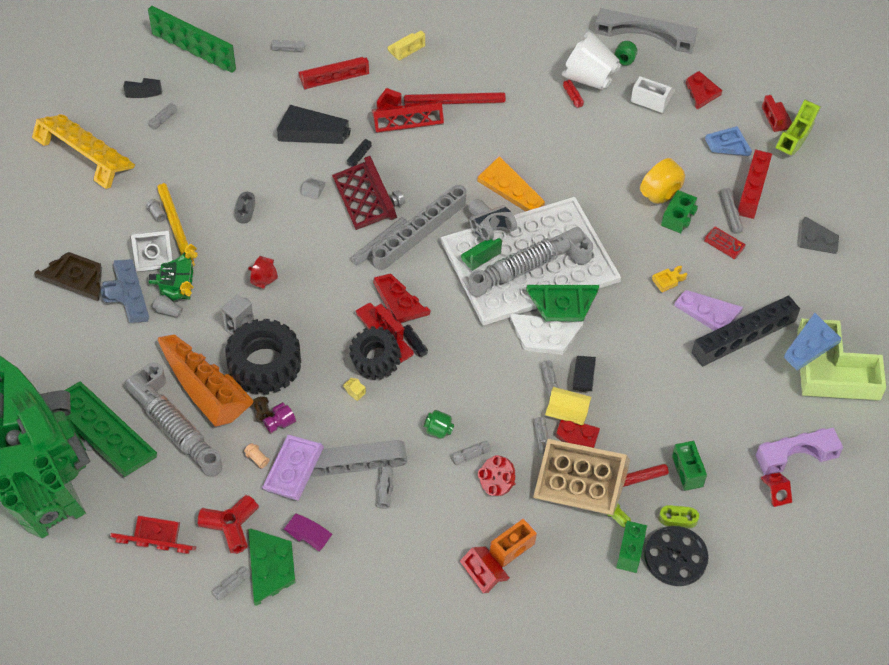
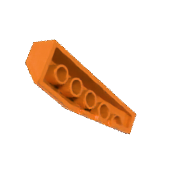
M174 334L158 337L160 347L179 382L193 402L215 427L232 423L253 404V399L229 374H222L217 365H210L205 361V356L201 353L193 352L192 347Z

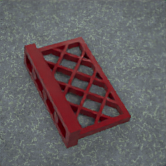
M371 156L365 157V162L332 175L355 230L388 217L390 220L397 218L395 208ZM364 169L365 172L362 177L355 175L357 171ZM348 177L346 183L339 182L338 179ZM352 179L359 180L357 187L350 185ZM364 182L371 184L368 190L361 188ZM347 189L354 190L352 196L344 195ZM358 192L365 193L363 199L355 198ZM369 195L377 197L374 203L367 201ZM353 202L360 203L358 209L350 208ZM364 205L371 207L368 213L361 211ZM375 208L381 209L384 212L379 215L373 214ZM358 215L366 217L364 221L356 222Z

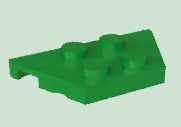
M527 285L526 291L545 321H584L599 291V285Z
M248 529L254 605L257 606L268 596L272 595L273 597L283 588H288L296 583L292 541L255 529Z

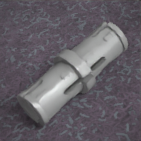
M382 467L380 469V482L377 485V490L379 491L377 506L381 509H388L390 507L391 492L393 491V469L391 467Z

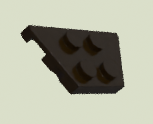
M67 252L59 259L48 263L49 267L41 272L38 269L34 272L35 278L96 301L100 299L101 263Z

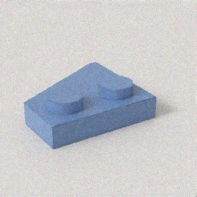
M738 126L705 136V141L712 152L750 156L752 153Z

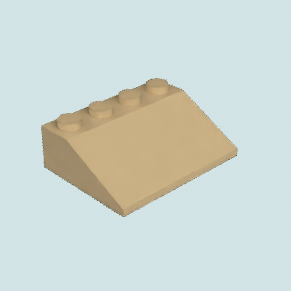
M548 439L533 498L614 515L627 477L630 459L626 454Z

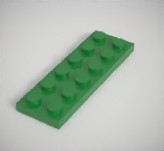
M154 6L148 8L152 34L156 37H160L168 43L180 47L182 50H186L209 63L217 65L223 70L231 73L236 70L232 44Z
M81 381L64 390L68 391L71 395V413L67 417L70 419L75 430L124 477L157 458V452Z

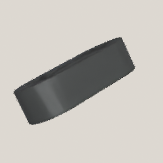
M243 192L239 195L235 208V218L241 224L248 223L252 219L255 208V196L253 193Z

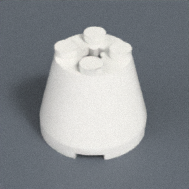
M588 31L584 35L586 39L578 42L566 62V67L568 68L562 72V76L598 89L608 88L613 80L611 76L613 73H617L621 67L620 60L595 34Z

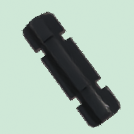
M364 139L347 159V164L351 167L357 165L372 147V142Z
M411 325L403 326V335L407 337L413 349L417 350L418 356L423 357L427 355V347L422 344V340L413 331L414 329Z

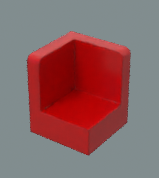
M385 88L377 100V109L401 106L402 93Z

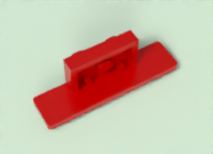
M368 303L356 310V315L368 329H371V326H375L378 329L380 326L384 330L388 329L395 336L401 352L400 363L414 355V351L403 340V325L393 318L388 308L385 309L381 303L375 307L372 303Z
M138 516L134 536L111 533L110 537L116 538L118 543L128 544L129 540L137 541L136 546L142 547L156 544V549L169 551V547L177 548V552L189 554L190 550H196L197 547L177 543L180 522Z

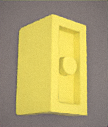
M422 31L415 34L411 33L388 46L387 50L400 61L425 47V33Z
M553 387L545 415L584 425L591 397Z

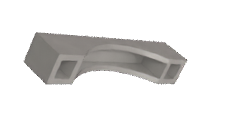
M600 8L595 25V34L609 37L626 33L649 35L664 41L675 51L692 54L698 28L603 8Z

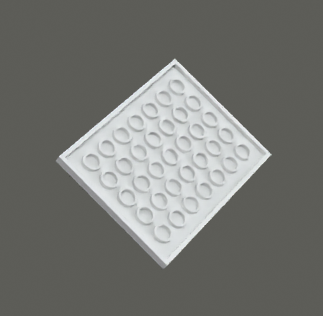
M575 197L514 215L517 222V230L511 232L505 229L493 230V240L497 238L502 240L501 254L474 270L484 271L492 267L498 260L506 258V256L509 257V255H513L517 251L520 252L521 249L530 247V245H534L538 241L541 242V240L546 238L551 239L577 226L582 229L593 243L590 262L579 264L574 261L568 252H564L558 255L554 261L548 262L539 268L537 267V269L527 272L518 278L516 277L512 281L507 283L501 282L488 288L487 292L482 296H475L470 293L469 275L473 271L461 260V254L481 243L484 239L476 234L472 228L441 237V243L483 326L509 318L512 314H522L537 309L526 291L527 285H599L600 289L621 281L620 274Z

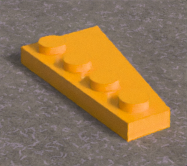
M500 156L477 178V182L524 211L545 206V201Z

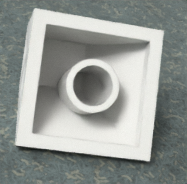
M169 230L133 232L131 234L136 272L160 269L162 263L173 260Z

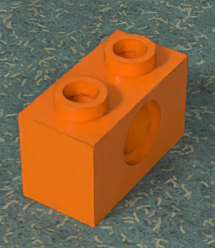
M523 518L491 541L489 553L502 567H505L535 545L537 533Z

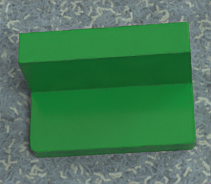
M500 238L484 240L461 254V260L473 271L501 254L502 240Z

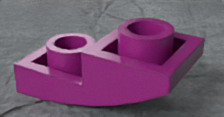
M295 513L284 528L299 542L302 539L319 552L333 535L318 523Z

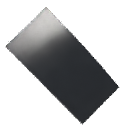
M143 78L142 83L125 81L123 85L126 98H148L161 95L163 92L161 81L157 79Z
M576 357L573 390L581 392L593 390L596 357Z

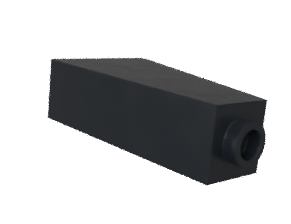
M289 105L277 128L278 141L343 144L351 133L349 120L294 105Z

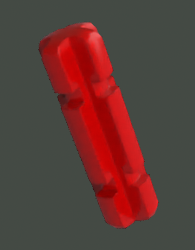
M571 80L564 81L563 87L574 102L575 107H582L584 100Z

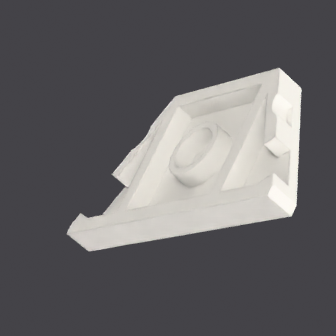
M518 314L510 316V321L515 326L516 334L521 340L524 351L559 355L565 353L578 331L583 328L584 322L545 321L543 317Z

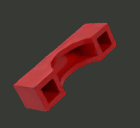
M755 149L738 208L739 216L755 218L772 153Z

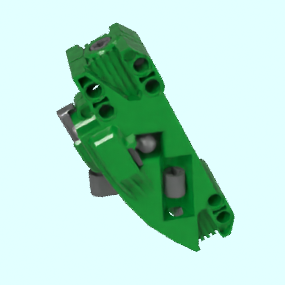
M0 355V501L28 533L43 539L49 535L47 527L51 528L53 524L56 525L58 521L61 522V518L67 519L66 515L78 519L86 514L71 480L75 479L79 471L86 468V465L91 461L77 431L67 417L71 413L70 393L58 390L40 394L18 367Z

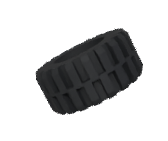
M256 319L252 320V323L249 324L246 322L242 324V328L238 327L233 332L234 335H231L227 340L225 356L229 375L247 392L249 390L253 394L263 392V395L269 394L272 391L276 393L281 391L280 388L288 387L290 381L293 382L300 372L302 362L299 340L295 332L290 330V327L286 324L281 325L280 321H270V319L258 321ZM260 349H272L280 353L276 360L267 364H255L247 360L250 354Z

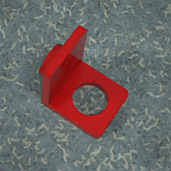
M780 472L761 476V480L770 487L772 505L774 507L792 503L791 484ZM780 490H785L787 493L783 500H777L776 498Z

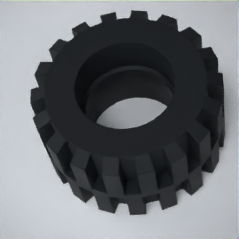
M371 326L369 330L365 328L363 329L364 332H358L356 334L357 338H353L351 341L352 345L349 346L351 351L349 354L360 375L363 374L367 379L371 377L372 380H376L377 377L381 380L384 379L385 375L388 377L392 375L391 371L395 372L397 370L396 365H400L401 362L399 359L401 358V352L395 336L388 329L384 330L380 326L378 329L375 326ZM384 348V352L379 357L373 359L366 358L371 350Z

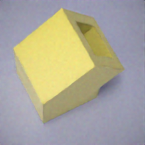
M351 377L343 384L347 393L356 401L366 394V387L360 383L359 379Z

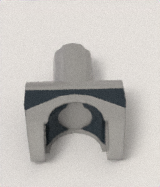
M480 199L473 200L469 205V211L474 215L470 217L471 227L484 240L493 239V230L505 229L510 232L517 230L515 216L506 206L502 205L491 209Z

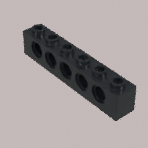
M788 295L696 339L692 354L702 367L796 322L800 307Z

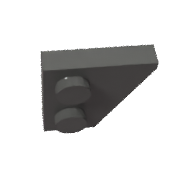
M804 217L800 248L837 254L839 235L808 217Z

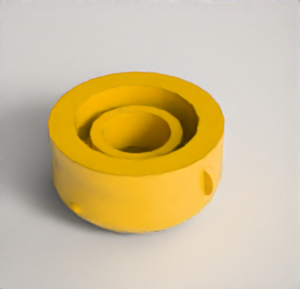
M666 158L657 163L646 174L640 185V191L643 196L655 204L665 203L674 197L677 190L682 188L685 181V172L672 158Z

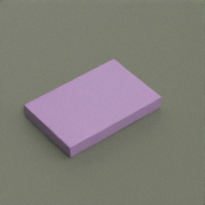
M287 435L262 488L267 492L299 501L324 446L321 443Z

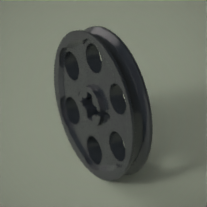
M667 526L657 530L649 538L645 549V562L651 574L659 581L671 586H687L699 580L706 570L709 559L708 549L702 538L692 530L681 526ZM665 534L671 535L673 541L665 542L662 536ZM691 538L694 544L688 546L683 543V539ZM656 548L660 550L661 555L655 557L650 553V550ZM673 554H680V557H677L676 559L673 558ZM699 555L702 557L703 562L695 563L692 560V556ZM666 566L670 569V573L662 574L659 568ZM688 570L691 573V577H682L680 571Z

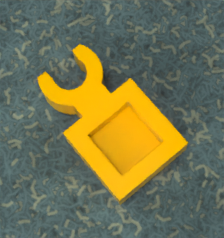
M677 266L672 272L667 268L654 274L652 281L663 293L678 286L679 281L686 280L688 274H679L682 271V266Z

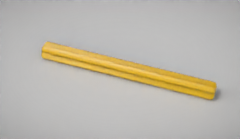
M162 183L157 186L158 192L182 255L188 242L167 184ZM191 258L190 260H192V264H193V267H194V266H195L194 259Z

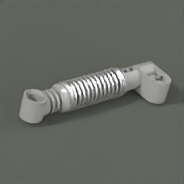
M578 226L551 239H543L541 242L538 241L534 245H530V247L521 249L520 252L517 251L513 255H509V257L506 256V258L498 260L492 267L484 271L474 270L469 275V291L472 295L482 296L487 292L488 288L501 282L507 283L512 281L516 277L518 278L527 272L537 269V267L539 268L548 262L554 261L558 255L564 252H568L577 263L586 264L591 260L593 243Z
M156 362L149 363L127 379L125 387L145 407L147 415L178 445L182 452L191 455L202 467L204 474L207 476L218 475L222 471L219 452L212 449L204 441V436L183 416L166 396L157 392L166 383L162 365Z

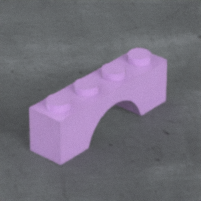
M834 427L829 429L822 428L816 432L802 433L793 438L785 437L776 442H765L758 447L756 458L764 475H769L771 473L783 472L787 464V458L795 453L810 454L820 462L839 458L843 446Z

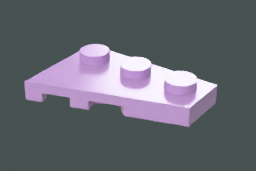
M685 290L674 304L675 307L713 331L733 322L743 310L741 306Z

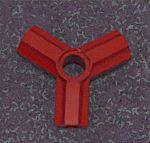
M245 495L231 509L225 511L202 508L198 515L197 524L198 527L223 531L230 553L238 554L248 548L241 525L259 509V505L250 495ZM229 521H234L232 524H227Z

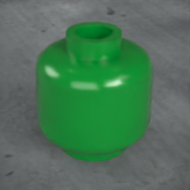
M622 41L618 44L614 55L620 60L619 63L621 65L627 66L634 62L638 49L633 42Z
M434 410L432 413H428L423 427L426 428L428 434L443 439L447 434L451 435L454 424L451 423V415Z

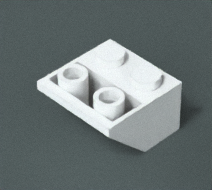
M639 76L633 87L631 102L663 113L676 88Z

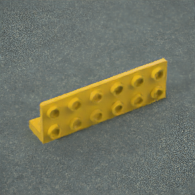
M63 114L36 119L32 138L46 146L49 145L51 136L54 134L97 164L93 180L105 189L111 188L115 172L135 167V164L129 158L122 156L116 149L110 148L104 141L97 139L91 132L85 131L79 124L72 122Z

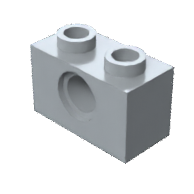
M238 294L221 308L225 331L231 335H234L233 332L238 327L242 328V324L246 322L249 324L254 320L252 303L249 299L243 298Z

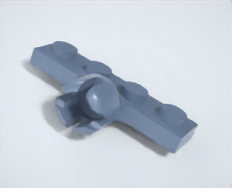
M133 259L114 260L113 267L117 280H109L102 283L101 295L104 297L102 298L105 303H123L129 323L148 322L149 314Z

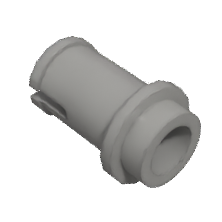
M151 199L147 202V210L154 215L158 222L164 221L167 214L160 207V202L156 199Z

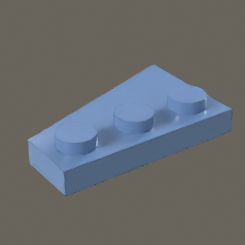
M814 313L789 347L784 358L798 371L839 344L842 338Z

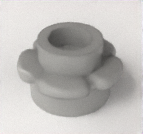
M400 190L392 192L390 198L393 205L402 207L401 205L406 203Z

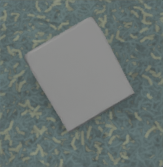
M309 178L303 182L301 195L318 199L326 183Z

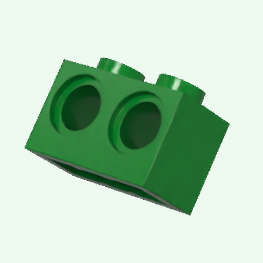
M677 190L663 214L661 226L681 234L684 228L689 227L691 215L695 216L697 212V197Z
M695 441L675 444L672 459L684 491L704 487L707 473Z
M631 521L626 522L617 569L637 573L647 525Z

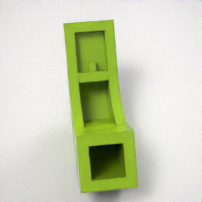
M804 99L790 128L782 133L775 148L789 155H794L812 130L821 106Z

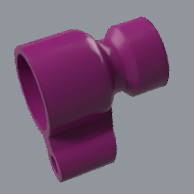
M283 402L272 408L274 412L273 417L269 416L263 419L270 434L277 431L278 427L286 428L296 422L291 408Z

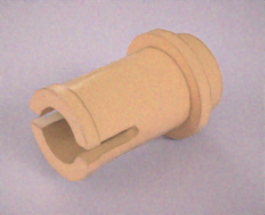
M251 443L244 450L245 456L251 458L261 469L270 461L256 444Z

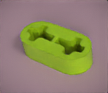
M666 505L661 509L659 521L664 526L693 528L699 520L698 511L691 507ZM666 513H670L671 519L667 518ZM687 515H691L692 521L688 520Z

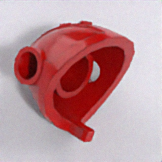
M259 256L253 267H248V270L251 271V285L265 289L266 285L278 279V273L273 265L275 260Z

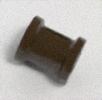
M260 396L253 400L252 408L256 411L257 415L255 417L257 422L264 423L263 419L269 416L273 417V412L268 406L269 400L265 396Z

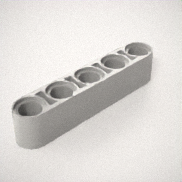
M401 440L323 449L311 476H325L382 469V467L403 466L407 463L405 443Z

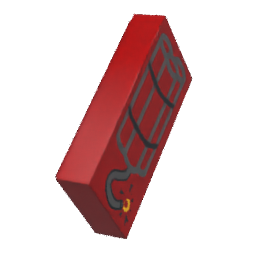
M716 226L704 240L733 259H736L746 246V244Z

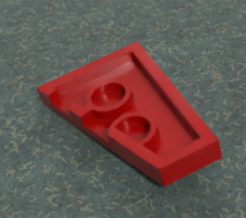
M391 273L374 277L373 283L396 321L402 323L430 315L431 310L427 306L421 305L419 299L407 292L406 287Z

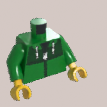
M189 244L181 256L170 262L162 263L160 274H149V285H158L160 294L162 296L166 295L172 301L179 299L190 300L191 290L194 288L192 285L194 270L192 260L190 259H195L198 256L197 252H195L197 248L193 244Z

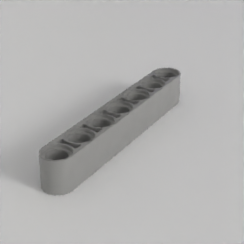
M462 185L451 187L377 245L372 252L373 266L378 270L388 268L466 205V188Z

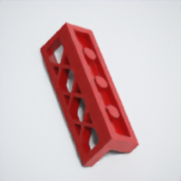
M359 57L298 73L305 90L369 74V61L367 57Z
M441 101L371 109L375 132L444 123ZM439 110L440 120L432 121L428 118L432 111ZM415 113H420L424 116L418 123L411 120ZM398 115H403L407 118L403 125H398L394 122ZM385 117L390 121L386 127L379 128L378 118Z

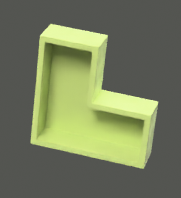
M801 319L797 336L810 319ZM823 320L842 338L840 321ZM842 339L839 344L800 369L802 396L881 400L886 390L883 355L844 353Z

